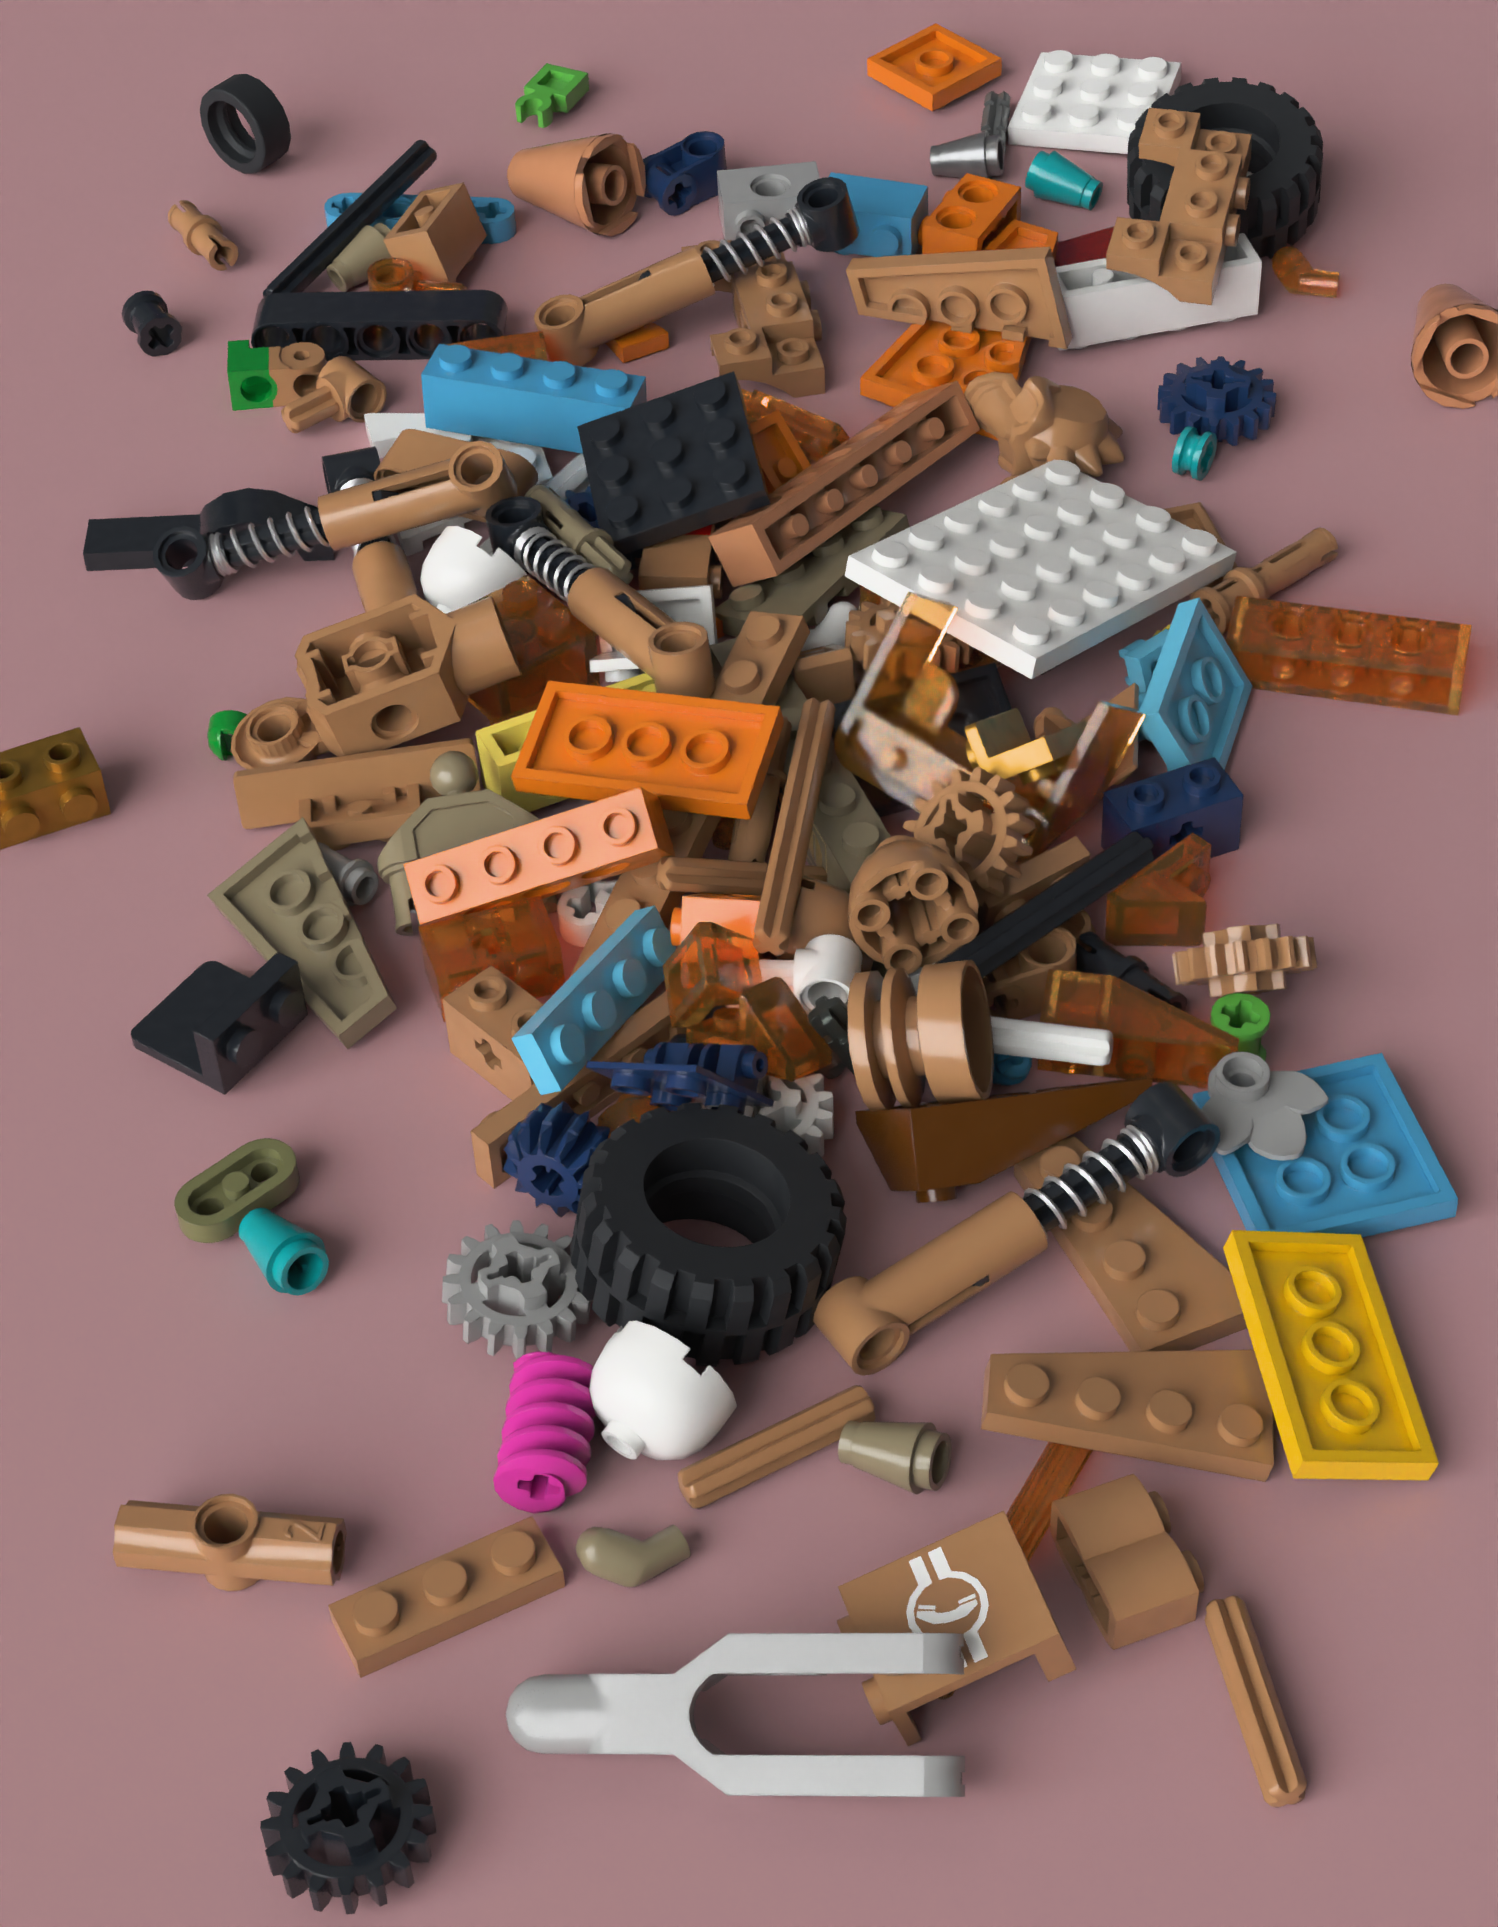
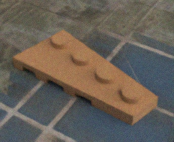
M1051 247L852 258L846 269L859 315L924 325L926 320L944 322L951 326V330L972 333L974 328L1002 332V339L1024 342L1026 336L1049 340V347L1067 349L1073 338Z
M1075 1136L1069 1137L1015 1164L1014 1176L1024 1192L1027 1188L1039 1190L1043 1187L1045 1177L1048 1175L1060 1177L1064 1165L1067 1163L1079 1165L1082 1162L1083 1154L1091 1150ZM1128 1182L1125 1183V1192L1115 1189L1106 1195V1204H1100L1096 1201L1086 1207V1217L1080 1216L1077 1213L1067 1219V1229L1056 1226L1050 1230L1129 1351H1190L1247 1329L1230 1271Z
M1254 1349L991 1354L985 1368L981 1429L1262 1482H1266L1274 1466L1273 1411Z

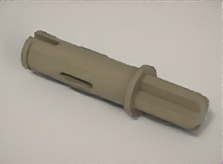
M537 484L528 490L525 497H531L541 504L545 525L551 529L557 540L563 541L567 548H572L577 555L586 559L587 563L610 570L626 584L632 581L633 574L630 572L631 562L613 546L614 542L611 535L603 529L593 528L550 487Z

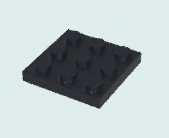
M734 371L577 426L599 528L611 535L614 542L613 546L623 555L771 504L742 390Z

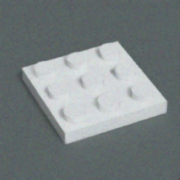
M1055 50L1049 53L1041 52L1007 127L1008 144L1128 154L1130 133L1135 129V123L1147 108H1151V105L1164 94L1174 95V91L1178 88L1181 81V62H1169L1159 57L1128 59L1119 58L1113 54H1099L1097 56L1074 55L1064 50Z

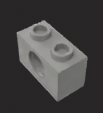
M816 161L718 170L719 215L724 240H736L737 232L747 235L752 232L754 225H759L763 228L769 225L771 217L778 220L785 218L787 210H793V207H795L799 191L808 183L820 179Z

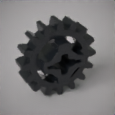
M343 1742L339 1759L328 1761L326 1756L317 1749L311 1752L313 1765L311 1771L304 1774L293 1767H289L284 1771L289 1793L280 1791L269 1792L266 1798L271 1817L261 1821L260 1829L265 1847L267 1848L265 1853L273 1876L282 1875L287 1895L292 1899L301 1895L309 1888L313 1909L319 1912L324 1910L332 1897H341L346 1914H355L359 1896L370 1894L372 1899L381 1907L388 1903L385 1886L394 1881L401 1886L410 1888L415 1883L410 1861L417 1863L429 1862L432 1856L428 1836L436 1833V1821L433 1806H429L431 1801L427 1783L424 1778L413 1779L411 1764L406 1757L396 1760L388 1767L384 1748L378 1744L373 1746L366 1758H356L352 1743Z

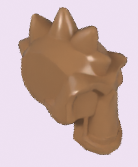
M1001 372L984 374L968 383L964 392L965 398L979 427L998 439L1000 451L998 464L1002 469L1011 473V476L1022 475L1055 459L1072 462L1079 467L1080 472L1093 477H1099L1103 474L1102 464L1121 463L1125 459L1117 442V439L1123 434V430L1109 418L1107 411L1100 401L1087 391L1074 386L1057 385L1049 379L1040 376L1028 378L1022 388L1012 373Z

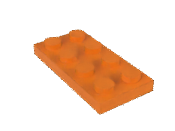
M548 680L511 778L517 792L599 801L642 787L659 796L661 807L664 810L751 820L784 724V719L780 706Z

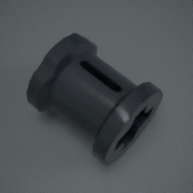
M144 290L135 293L127 299L123 305L122 319L130 331L138 334L137 343L144 353L156 357L168 355L177 349L182 341V326L175 316L168 314L167 304L160 294Z

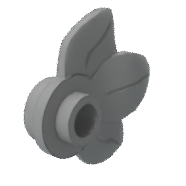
M1234 1052L1224 1056L1210 1072L1207 1088L1210 1099L1201 1110L1219 1127L1221 1132L1220 1142L1215 1150L1218 1154H1230L1248 1143L1255 1153L1268 1159L1279 1161L1294 1160L1302 1156L1307 1139L1301 1115L1310 1114L1327 1105L1328 1096L1313 1079L1297 1071H1270L1268 1064L1261 1057L1249 1052Z

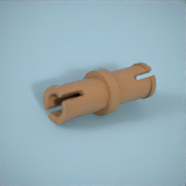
M188 200L179 201L181 207L186 212H182L174 204L168 212V222L173 229L182 235L183 242L187 248L196 255H202L211 267L216 270H227L220 258H223L232 267L238 259V248L233 241L223 234L220 224L213 217L203 215L195 204Z

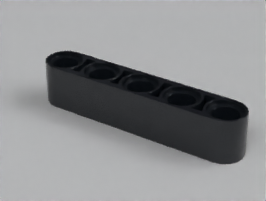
M489 290L274 293L264 297L258 305L251 335V344L253 348L276 346L285 348L293 343L310 342L319 345L324 350L326 361L339 356H347L353 361L424 360L431 358L438 344H458L470 349L499 353L504 342L508 307L505 300L499 294Z

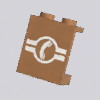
M1004 1511L838 1586L849 1614L837 1620L841 1633L964 1634V1646L961 1647V1658H964V1675L903 1674V1676L873 1674L874 1677L862 1682L865 1695L879 1724L883 1725L893 1720L907 1746L922 1740L911 1710L1035 1654L1048 1682L1076 1670L1024 1551Z

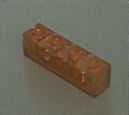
M1236 596L1226 642L1251 682L1252 689L1458 716L1472 625Z

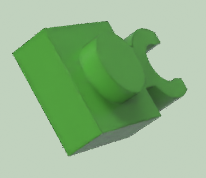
M546 63L524 86L525 95L520 97L515 103L517 122L523 123L527 117L538 115V126L545 128L553 122V112L568 113L589 91L588 73Z

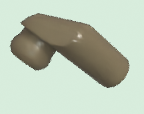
M671 1525L643 1541L610 1528L591 1527L579 1536L576 1544L577 1557L585 1570L595 1576L629 1588L645 1583L691 1556L684 1535L675 1525Z

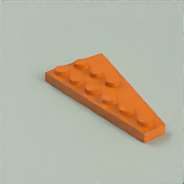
M1013 219L983 251L1051 247L1055 261L1058 251V232ZM926 320L924 325L911 324L860 377V395L895 407L912 394L954 381H958L964 393L970 381L991 372L1012 373L1018 383L1032 337L1026 336L1024 342L1002 339V332L974 328L972 333L951 330L950 325L932 320ZM982 428L976 432V434L998 441L994 435Z

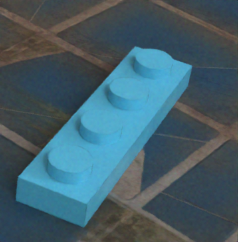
M655 905L635 910L511 1038L540 1095L562 1091L587 1064V1061L591 1060L681 962L679 961V952L676 946L671 944L670 931L666 928Z

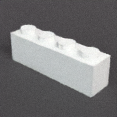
M1244 233L1239 234L1237 246L1227 247L1212 305L1180 302L1167 290L1150 280L1134 274L1107 269L1106 258L1056 267L1073 337L1067 349H1083L1089 345L1115 340H1132L1138 336L1164 331H1181L1191 326L1218 321L1229 322L1236 318L1258 314L1262 260Z

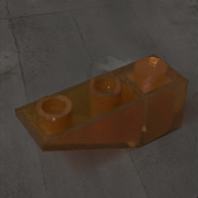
M1048 969L1039 1022L1109 1030L1113 1034V1053L1110 1063L1103 1066L1038 1059L1037 1070L1117 1079L1152 1078V1082L1155 1083L1170 1081L1177 1085L1208 1088V1078L1212 1069L1224 1056L1238 1052V1038L1115 976Z

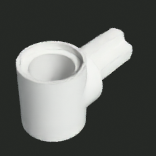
M835 934L821 935L809 941L805 949H796L794 960L736 961L732 971L734 993L741 996H794L795 1006L800 1008L807 1016L816 1007L815 1001L823 996L828 997V999L839 997L847 1006L850 983L854 974L861 972L862 953L852 940L844 936Z

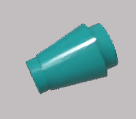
M1040 151L1029 167L1025 187L1034 191L1035 198L1092 210L1101 196L1103 182L1095 179L1057 151H1052L1050 154Z
M256 1208L242 1219L239 1225V1237L245 1243L272 1289L280 1293L299 1296L311 1292L323 1281L328 1271L329 1259L324 1242L320 1237L272 1213L267 1208Z

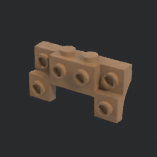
M1149 108L1139 141V159L1174 166V171L1159 221L1117 217L1106 253V268L1134 274L1150 280L1167 290L1180 302L1212 305L1227 247L1237 246L1241 216L1236 214L1237 209L1246 210L1248 205L1251 181L1246 175L1251 160L1252 134L1200 129V113Z
M708 240L693 246L702 255L704 247H708L711 250L719 247L720 241ZM693 246L681 247V250L684 251ZM781 252L780 260L772 256L764 260L763 267L756 263L747 267V274H743L741 270L731 274L730 282L726 281L725 278L714 282L715 291L732 293L733 313L738 328L728 332L710 335V350L712 356L716 358L719 376L734 371L738 380L766 383L783 390L793 398L825 394V367L816 345V341L822 340L821 320L818 310H811L807 280L799 281L793 262H787L784 253Z

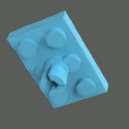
M1200 598L1178 603L1148 689L1145 693L1139 692L1137 716L1138 741L1146 739L1152 741L1164 760L1167 771L1213 757L1216 758L1225 770L1252 689L1251 682Z

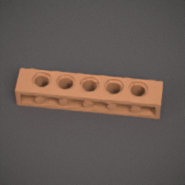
M958 381L912 394L770 493V505L741 514L711 534L708 538L732 586L737 587L778 576L978 432L980 427Z

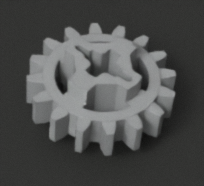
M513 1220L510 1233L500 1234L498 1229L492 1224L486 1225L484 1241L482 1242L465 1236L461 1242V1255L449 1254L446 1276H443L442 1303L447 1304V1321L449 1325L463 1324V1341L467 1344L478 1340L480 1337L488 1339L487 1354L492 1356L503 1345L512 1346L516 1359L525 1355L526 1346L536 1345L541 1352H552L553 1337L555 1336L571 1343L575 1340L576 1323H588L590 1304L593 1302V1300L587 1301L582 1295L575 1280L576 1269L571 1263L572 1238L566 1235L555 1242L549 1240L548 1225L541 1224L533 1234L524 1233L520 1220Z

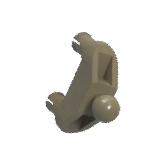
M448 751L441 754L434 761L430 769V781L433 788L442 796L427 798L390 838L378 857L377 867L379 876L385 883L390 884L396 921L395 932L399 935H413L410 911H416L403 864L540 820L527 810L489 789L471 792L478 782L479 771L475 762L463 752ZM556 895L540 900L543 915L557 910L558 899ZM536 901L519 906V913L528 917L537 916ZM418 920L420 934L433 930V928L420 925Z

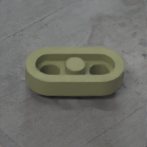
M263 1138L253 1140L242 1145L185 1183L177 1192L174 1201L179 1227L183 1234L189 1239L201 1243L223 1241L239 1231L242 1219L250 1211L256 1208L271 1210L289 1198L297 1189L300 1179L296 1156L292 1148L276 1139Z

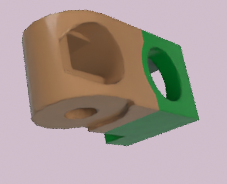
M249 340L228 341L227 374L232 410L286 406L317 390L318 376L326 365L324 350L319 345L310 342L293 343L285 348H281V346L250 348Z

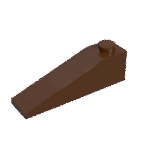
M1152 1078L1114 1080L1038 1089L1036 1093L989 1095V1098L983 1100L945 1104L931 1101L907 1108L898 1105L887 1110L855 1111L856 1124L891 1191H915L917 1203L957 1199L956 1186L981 1183L1133 1103L1140 1094L1153 1086Z

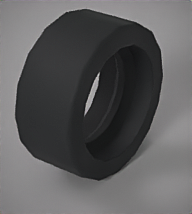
M235 74L211 88L202 97L200 117L206 137L218 156L231 168L243 174L257 173L288 152L291 141L288 118L273 91L261 80L248 74ZM236 109L250 125L255 139L248 134L242 125Z

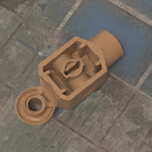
M412 594L304 635L294 656L297 660L296 671L306 689V699L284 697L268 701L253 709L236 727L231 737V753L236 762L248 770L317 760V756L327 752H332L339 757L385 750L461 721L470 694L522 675L514 647L493 597L485 598L445 614L418 595Z

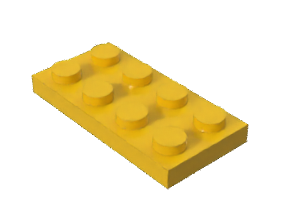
M1232 1230L1223 1250L1293 1479L1429 1480L1439 1462L1361 1234Z

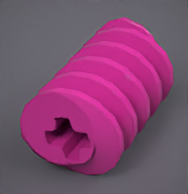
M536 1351L522 1355L513 1362L514 1373L509 1384L510 1397L505 1407L506 1420L502 1426V1443L497 1454L498 1467L493 1478L494 1489L504 1502L516 1509L533 1514L551 1512L561 1507L566 1497L581 1492L587 1484L586 1465L591 1459L589 1442L594 1436L593 1418L596 1415L589 1392L593 1366L579 1358L558 1355L552 1352Z

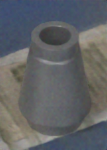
M985 131L942 143L941 145L931 146L930 164L933 176L943 175L962 178L966 173L992 179V176L1003 175L1004 149L1001 136H990L989 132Z

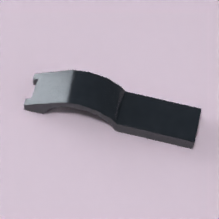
M246 488L223 493L206 504L201 513L197 515L89 519L83 550L86 570L104 571L156 568L153 561V548L162 534L174 527L188 526L195 528L199 533L209 531L214 535L216 532L229 535L231 528H234L236 532L249 529L248 525L250 522L257 527L267 524L269 517L273 521L286 518L287 512L295 516L305 513L304 509L306 506L311 511L318 509V507L277 491ZM321 543L315 544L311 552H307L302 548L297 550L304 561L335 560V551L331 546L327 547ZM196 558L187 561L183 567H189Z

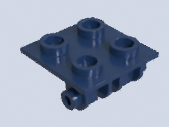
M660 1042L654 1048L647 1050L644 1056V1063L587 1061L586 1068L611 1078V1089L630 1095H650V1105L652 1107L660 1108L665 1106L669 1112L677 1111L678 1106L682 1103L704 1104V1108L714 1110L718 1109L719 1104L739 1107L738 1113L744 1115L746 1106L773 1107L774 1100L757 1093L758 1081L766 1075L768 1070L767 1057L763 1052H758L756 1047L749 1044L720 1045L710 1043L705 1045L703 1043Z

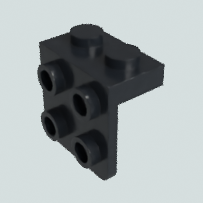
M277 952L250 978L217 961L203 963L131 1030L133 1046L226 1095L308 1015L298 961Z

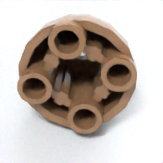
M896 835L885 839L878 845L876 850L864 860L853 879L849 893L848 923L856 945L871 959L883 963L886 970L904 968L908 974H912L919 967L938 962L961 945L975 939L979 932L977 918L979 903L967 872L945 850L910 836Z

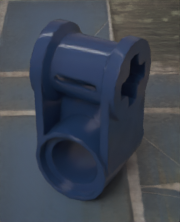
M709 131L696 132L688 135L682 141L643 159L646 176L644 197L655 198L664 212L668 215L677 216L711 197L718 196L717 171L727 170L725 144L722 136Z

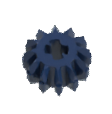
M565 1101L555 1108L540 1103L535 1110L528 1113L523 1122H518L508 1137L509 1142L504 1148L507 1160L503 1169L510 1176L518 1179L515 1191L529 1193L535 1198L536 1208L543 1204L549 1205L556 1215L563 1217L570 1210L577 1214L584 1171L589 1167L590 1157L597 1146L608 1139L610 1128L607 1126H596L590 1121L589 1110L581 1115L574 1113Z

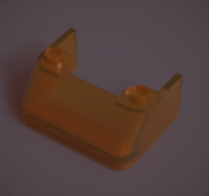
M908 591L838 727L834 748L839 762L847 770L921 814L913 802L917 797L929 802L934 796L931 789V782L934 779L949 786L951 785L952 770L958 768L971 775L974 769L966 753V741L968 739L947 727L959 700L957 683L949 672L931 662L958 607L943 600ZM1099 701L1063 770L1042 778L1041 781L1037 780L1024 786L1018 774L1006 779L1016 785L1014 792L1028 799L1030 803L1021 815L1035 822V829L1022 835V842L1033 848L1032 855L1018 856L1015 864H1023L1042 854L1101 801L1103 793L1107 790L1146 714L1134 708ZM982 800L983 806L990 809L992 814L995 813L989 801Z

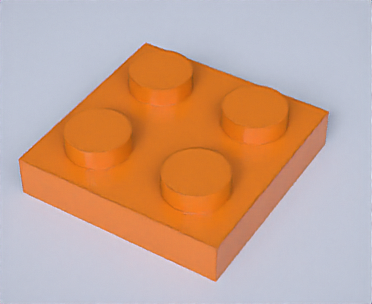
M937 23L867 58L868 76L931 111L940 109L953 100L1001 76L1002 58Z

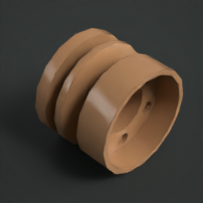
M973 960L924 965L919 976L917 994L911 977L904 968L888 969L884 978L878 971L854 974L850 983L847 1004L848 1044L856 1083L863 1102L870 1111L894 1108L896 1100L899 1101L903 1108L920 1105L924 1094L926 1077L932 1094L939 1104L989 1098L994 1072L991 1016L985 986L980 971Z

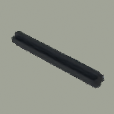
M417 140L263 291V298L274 293L303 292L327 266L333 263L334 259L364 226H370L437 160L436 151L426 141Z
M1138 832L1128 833L976 935L975 939L971 942L961 945L935 964L973 960L983 979L1150 865L1154 860L1151 851L1154 847L1152 840L1149 837L1143 838Z

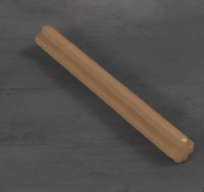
M813 697L803 704L754 927L753 946L761 954L770 951L778 956L788 949L835 721L836 708L829 700L819 702Z

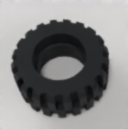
M1217 77L1204 79L1202 84L1193 86L1191 82L1179 86L1174 91V95L1170 96L1166 93L1151 105V108L1200 113V129L1252 134L1251 160L1248 171L1253 174L1246 176L1251 181L1249 200L1246 210L1237 209L1236 214L1241 216L1239 234L1244 233L1260 259L1268 256L1271 260L1287 250V243L1293 246L1306 234V229L1314 222L1318 213V203L1320 202L1323 140L1321 131L1315 126V120L1304 107L1299 108V102L1286 92L1279 95L1272 85L1260 82L1257 86L1248 84L1246 78L1232 77V82H1219ZM1147 108L1136 121L1135 129L1130 133L1128 141L1127 204L1129 205V215L1132 219L1159 221L1174 166L1154 160L1139 159V141L1149 110Z
M682 1103L678 1106L677 1111L668 1112L664 1106L647 1111L641 1115L640 1123H637L632 1118L612 1131L610 1138L597 1146L590 1157L589 1167L584 1171L571 1242V1263L576 1269L575 1280L587 1301L593 1300L592 1309L608 1327L617 1324L619 1327L622 1325L624 1328L628 1321L635 1320L655 1326L688 1346L691 1350L685 1357L696 1359V1366L710 1365L716 1367L720 1359H732L734 1365L753 1362L759 1359L761 1351L765 1350L769 1356L792 1345L794 1337L799 1338L805 1335L815 1324L813 1322L814 1313L821 1297L832 1286L846 1232L847 1217L843 1212L845 1200L841 1188L835 1179H831L832 1171L818 1152L809 1154L806 1141L791 1129L784 1133L775 1128V1120L759 1113L754 1118L738 1113L739 1107L719 1104L718 1109L714 1110L702 1109L701 1103ZM681 1219L711 1221L737 1231L753 1244L737 1247L705 1245L675 1233L663 1223Z

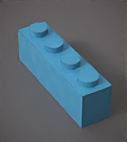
M438 344L421 373L426 428L582 454L583 451L577 426L647 402L645 376L626 374L615 369L601 370L576 366L565 361L551 362L520 357L514 353H495L470 349L458 344Z

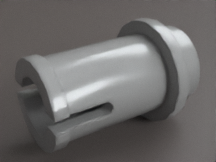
M318 842L348 906L368 903L374 897L379 885V879L374 872L373 866L364 859L357 858L351 860L332 850L328 845Z

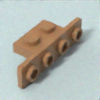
M464 738L236 771L233 775V784L242 826L245 829L296 823L303 817L313 831L317 842L328 845L334 851L344 849L351 843L372 840L388 842L427 798L442 796L433 788L430 781V769L434 761L441 754L448 751L463 752L477 766L473 740ZM479 773L478 782L471 792L481 790Z

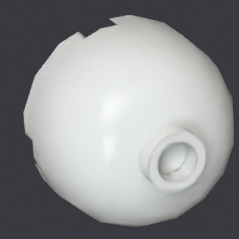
M447 526L433 544L422 564L420 582L426 601L446 614L492 596L506 629H509L535 598V596H531L536 590L533 581L525 570L499 547L493 555L477 547V544L483 538L482 536L459 526Z
M636 1320L628 1321L624 1328L622 1325L606 1343L592 1369L589 1392L595 1413L605 1426L601 1435L610 1447L632 1460L637 1459L640 1453L655 1460L685 1459L701 1451L718 1434L734 1412L737 1404L733 1392L721 1375L710 1365H708L702 1375L688 1365L683 1359L691 1349L680 1340L655 1326Z

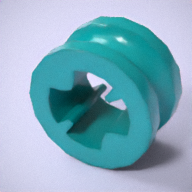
M1185 427L1174 449L1172 471L1178 475H1183L1186 471H1190L1193 479L1203 480L1208 474L1215 457L1217 447L1216 434L1207 431L1203 435H1198L1195 427Z

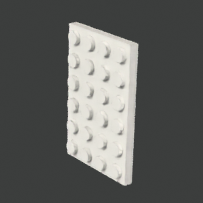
M1054 459L849 555L845 577L1026 677L1033 679L1226 575L1233 568L1237 551L1217 542V538L1209 532L1192 529L1172 519L1166 510L1155 506H1147L1125 495L1124 490L1119 486L1111 483H1102L1080 472L1079 467L1074 463Z

